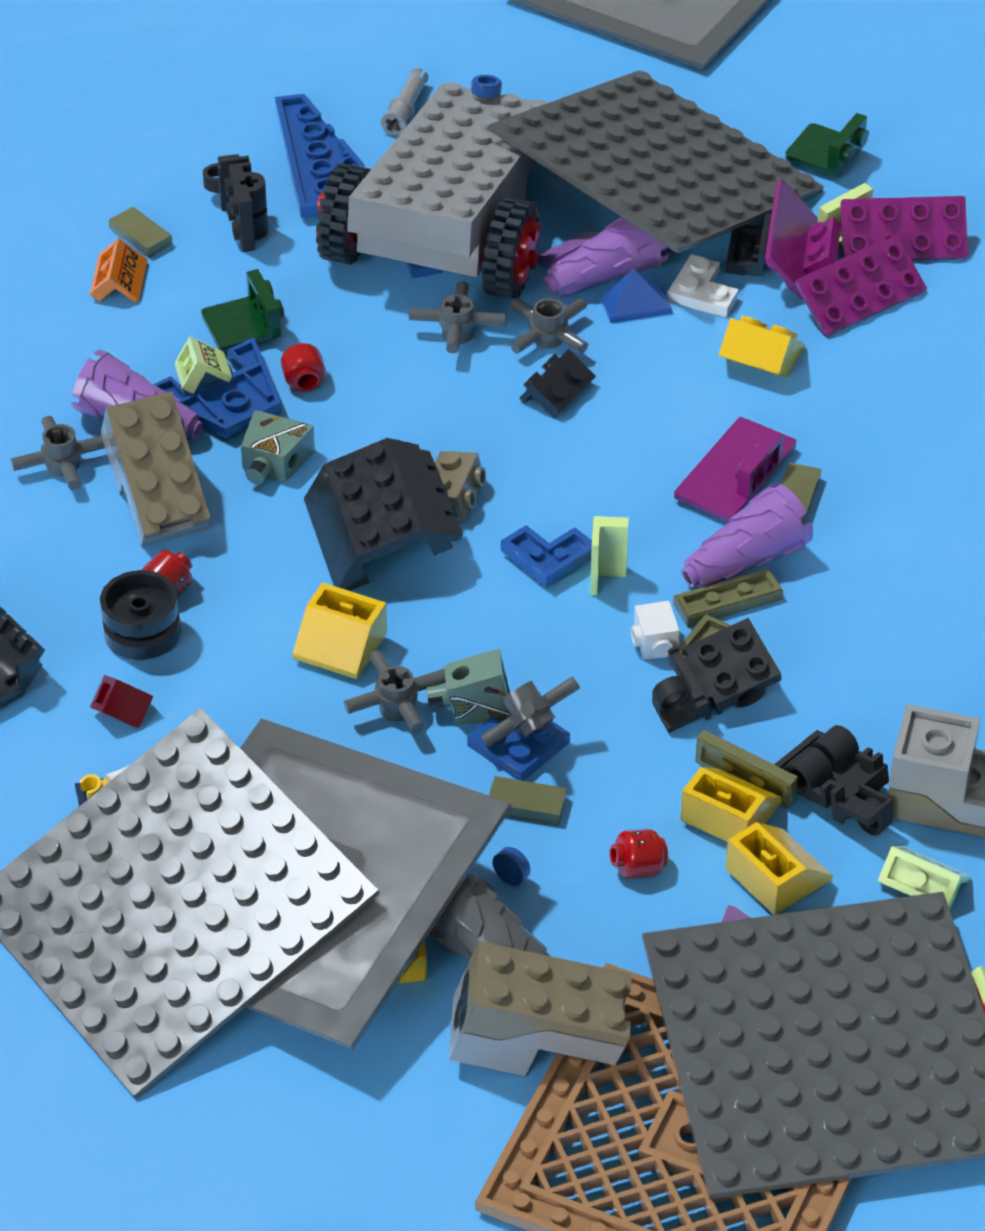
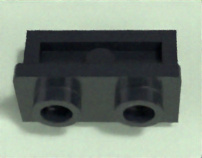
M765 213L763 227L744 225L732 230L725 273L763 277L765 264H767L765 253L771 214Z
M570 349L560 358L554 353L541 366L545 372L540 375L536 371L523 384L527 390L519 399L524 403L532 396L555 418L596 375Z

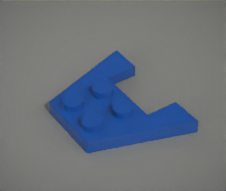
M254 337L228 349V361L238 369V371L231 373L232 378L230 382L218 379L195 390L194 394L182 389L181 385L171 376L153 385L166 392L172 391L173 396L180 399V403L198 413L200 416L199 421L203 422L202 427L226 439L248 428L255 410L273 415L282 412L280 398Z

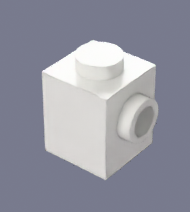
M669 601L635 606L634 626H631V639L634 647L639 646L643 660L668 657V650L670 648L679 647V628Z

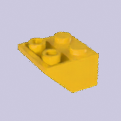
M742 315L740 321L730 318L719 356L787 377L802 353L805 343L797 340L798 334L791 332L787 328L772 324L769 330L767 329V324Z
M321 583L306 606L292 653L293 659L358 679L370 660V654L377 649L387 633L386 602Z
M700 767L682 790L680 820L728 842L729 838L756 822L766 824L782 803V797L721 769Z
M756 822L728 839L725 869L773 915L782 912L830 882L833 878V875L784 829Z

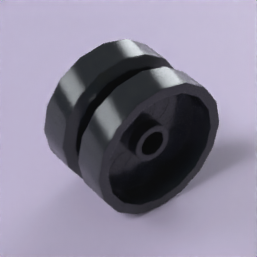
M136 570L125 572L112 578L103 587L99 598L105 642L114 653L127 659H151L170 651L178 642L181 634L176 586L168 577L154 571Z

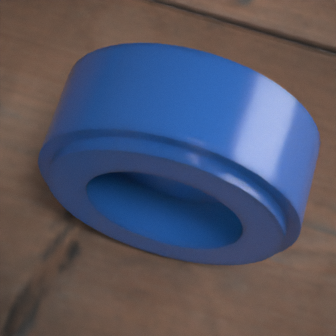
M478 75L472 79L471 92L473 95L481 98H495L501 95L502 81L498 77Z
M504 847L492 860L496 874L507 884L519 885L530 875L531 869L527 858L516 848Z

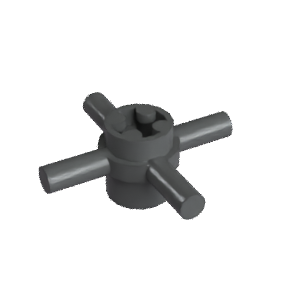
M465 281L457 283L455 294L443 299L440 309L409 308V320L439 322V325L442 327V337L447 342L446 350L452 354L458 352L459 344L467 343L473 338L475 325L506 326V314L476 312V309L473 307V301L467 297L469 284Z
M519 298L512 300L510 308L530 321V331L510 344L514 353L519 354L534 343L543 348H555L565 343L580 354L587 350L588 343L568 331V320L587 308L583 298H578L566 307L560 300L554 298L541 299L533 307Z
M45 416L41 420L44 428L41 451L10 458L13 471L45 464L49 473L56 476H64L69 489L76 490L81 486V481L76 472L82 457L81 454L104 449L105 445L102 435L77 441L75 430L65 424H56L52 416Z
M381 650L373 651L369 658L379 674L375 691L344 700V708L347 714L379 704L380 714L384 718L396 722L405 720L412 733L422 731L424 724L415 710L418 692L427 689V687L446 683L445 668L414 678L413 673L403 666H390Z
M572 676L546 694L541 695L533 681L523 684L502 699L511 716L480 735L489 748L518 728L525 737L533 734L556 718L550 708L579 690L580 686Z

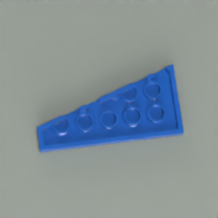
M305 94L275 97V108L300 216L317 217L319 212L317 210L319 196L321 193H324L325 185L328 186L327 179L329 175H332L334 167H337L339 163L364 167V163L343 138L339 139L335 135V129L331 124H326L322 120L320 111Z

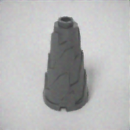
M475 873L467 875L429 933V936L455 954L464 956L468 960L471 959L478 941L550 956L546 952L548 948L521 924L523 921L498 898L499 894Z

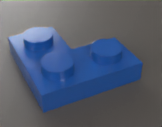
M525 525L500 541V550L545 587H548L591 560L592 540L574 527L549 543L529 526Z
M494 717L489 718L467 736L468 747L516 780L522 781L527 779L570 743V732L553 721L527 737L522 732L520 734L512 732L489 748L480 735L501 723Z

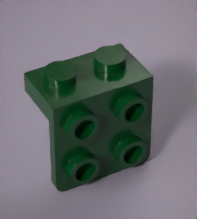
M856 113L840 132L816 123L809 124L786 150L785 159L800 166L822 172L825 175L838 178L868 140L869 130L866 129L867 116Z
M259 269L246 272L248 297L205 307L201 310L205 325L218 349L223 352L253 337L256 343L282 337L281 318H284L282 302L280 299L275 300L270 281L264 280Z

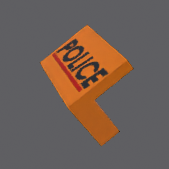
M118 238L99 253L89 295L100 302L113 290L117 289L136 303L140 297L148 259Z

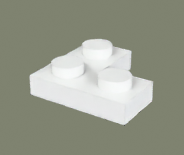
M691 254L668 290L667 298L671 303L727 318L738 300L739 289L714 283L720 272V262Z

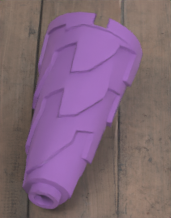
M620 217L599 234L583 243L577 250L552 264L547 271L548 276L544 277V282L551 294L556 293L558 296L566 294L568 296L593 285L627 275L633 268L638 272L650 267L654 269L667 262L669 254L661 256V251L668 247Z
M97 350L94 354L99 359L95 361L88 358L77 377L72 396L79 398V403L71 402L74 410L81 414L104 418L106 407L167 392L151 384L144 376L130 369L131 366L117 359L111 353ZM174 396L187 442L190 439L195 440L202 430L203 422L199 421L200 416L198 413L180 403V399Z
M774 483L748 501V506L731 517L728 524L703 541L701 547L683 562L684 568L681 570V573L686 583L690 587L697 586L701 588L714 584L724 578L728 580L753 566L757 568L781 554L785 556L812 541V523L810 521L803 525L801 517L808 513L796 495L785 485L780 484L776 486L777 483Z

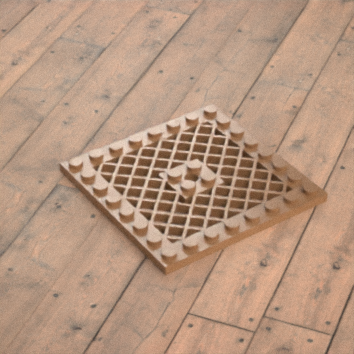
M606 963L603 968L632 974L631 991L625 1001V1021H630V1027L643 1023L647 1032L630 1036L622 1052H628L632 1061L616 1066L603 1063L606 1069L595 1072L600 1062L556 1053L475 1200L476 1211L527 1231H652L642 1227L648 1224L651 1225L653 1231H665L660 1221L673 1216H678L682 1226L668 1231H728L726 1226L742 1221L747 1231H829L853 1178L802 1185L801 1187H789L790 1192L774 1197L770 1190L762 1191L759 1193L763 1200L749 1205L745 1204L741 1195L709 1199L695 1143H687L681 1139L682 1135L692 1133L671 1049L668 1050L663 1042L668 1040L653 979ZM654 1044L658 1053L641 1058L637 1049ZM664 1065L668 1075L652 1079L648 1070ZM638 1073L642 1083L625 1087L622 1078ZM612 1081L616 1091L599 1096L595 1086ZM675 1087L677 1092L670 1090L669 1088ZM586 1089L590 1099L580 1101ZM669 1089L663 1101L659 1092ZM649 1095L653 1105L636 1109L632 1100ZM623 1103L627 1113L610 1118L606 1108ZM596 1111L600 1121L583 1126L579 1116ZM570 1119L574 1129L563 1132ZM654 1119L647 1131L643 1122ZM633 1125L638 1135L621 1140L616 1130ZM607 1133L611 1143L594 1148L590 1138ZM580 1142L584 1152L567 1157L563 1147ZM638 1149V1161L631 1162L627 1152ZM552 1151H554L558 1160L546 1163ZM618 1156L622 1166L605 1171L600 1161ZM591 1164L595 1174L577 1179L573 1169ZM655 1170L660 1180L642 1185L638 1175ZM667 1171L675 1173L676 1175L669 1176ZM564 1172L568 1183L550 1188L546 1178ZM628 1178L633 1188L615 1193L611 1183ZM693 1184L698 1194L680 1199L676 1189ZM602 1187L606 1197L588 1202L584 1192ZM666 1192L671 1203L653 1208L649 1198ZM574 1195L577 1202L566 1197ZM731 1198L736 1209L719 1214L714 1203ZM639 1201L644 1211L626 1217L622 1206ZM792 1205L786 1219H784L780 1209ZM704 1207L709 1218L692 1223L687 1212ZM612 1210L615 1216L605 1213V1211ZM770 1213L774 1224L758 1229L753 1218Z

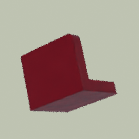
M104 675L89 708L139 728L154 696L116 678Z

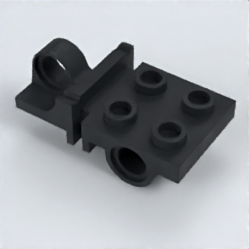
M239 154L219 156L218 163L210 164L203 169L204 188L209 192L220 194L222 211H227L229 221H235L232 222L234 241L240 240L242 251H255V240L262 239L268 234L265 178L259 173L252 172L249 155L239 156Z
M748 617L684 647L686 657H683L682 653H680L678 646L670 648L668 650V658L677 676L668 677L660 681L653 688L652 704L667 732L671 733L702 717H705L706 721L711 719V708H714L717 715L723 713L722 708L732 703L736 708H744L754 704L765 694L766 687L782 680L781 672Z
M835 725L826 733L816 730L774 764L798 777L797 794L824 808L832 805L833 820L842 825L847 818L850 819L852 817L857 820L865 832L877 836L893 822V799L878 792L884 785L889 783L888 765L883 763V754L878 752L873 756V749L869 747L863 752L859 751L856 738L843 726Z

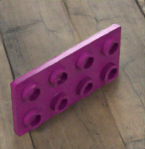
M784 179L776 182L765 261L771 270L776 271L780 275L787 288L795 292L801 299L803 297L796 287L795 281L837 261L841 224L835 217L825 222H818L816 215Z
M964 196L842 199L840 202L843 258L895 235L899 236L911 260L965 259L968 256L966 198Z
M897 235L800 277L795 281L796 287L824 336L831 335L923 293L927 289Z
M738 417L676 488L674 499L729 522L731 517L745 508L748 501L756 495L794 450L797 440L744 417Z

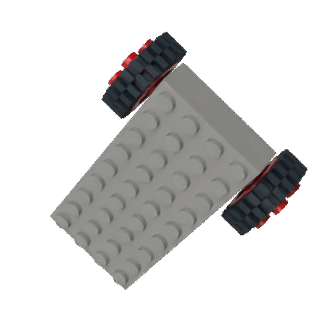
M442 83L372 169L345 163H339L337 167H334L332 175H329L327 179L328 186L325 185L324 193L320 194L317 203V210L319 211L317 219H320V222L316 225V244H318L317 252H319L320 258L352 265L353 262L358 260V256L361 253L473 277H478L483 270L482 279L484 280L482 286L485 293L512 300L520 297L521 292L526 287L525 283L529 280V270L536 268L539 258V252L535 250L541 232L539 208L536 203L526 201L527 178L538 162L489 131L488 127L491 123L547 104V102L538 99L532 101L520 99L514 94H503L495 98H481L473 95L470 88L461 87L458 83Z

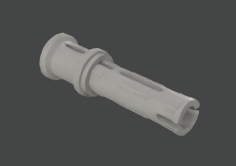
M422 68L412 69L398 97L391 100L388 112L380 120L382 129L391 136H399L407 127V121L411 120L415 113L414 104L429 79L426 71L420 77L423 71Z

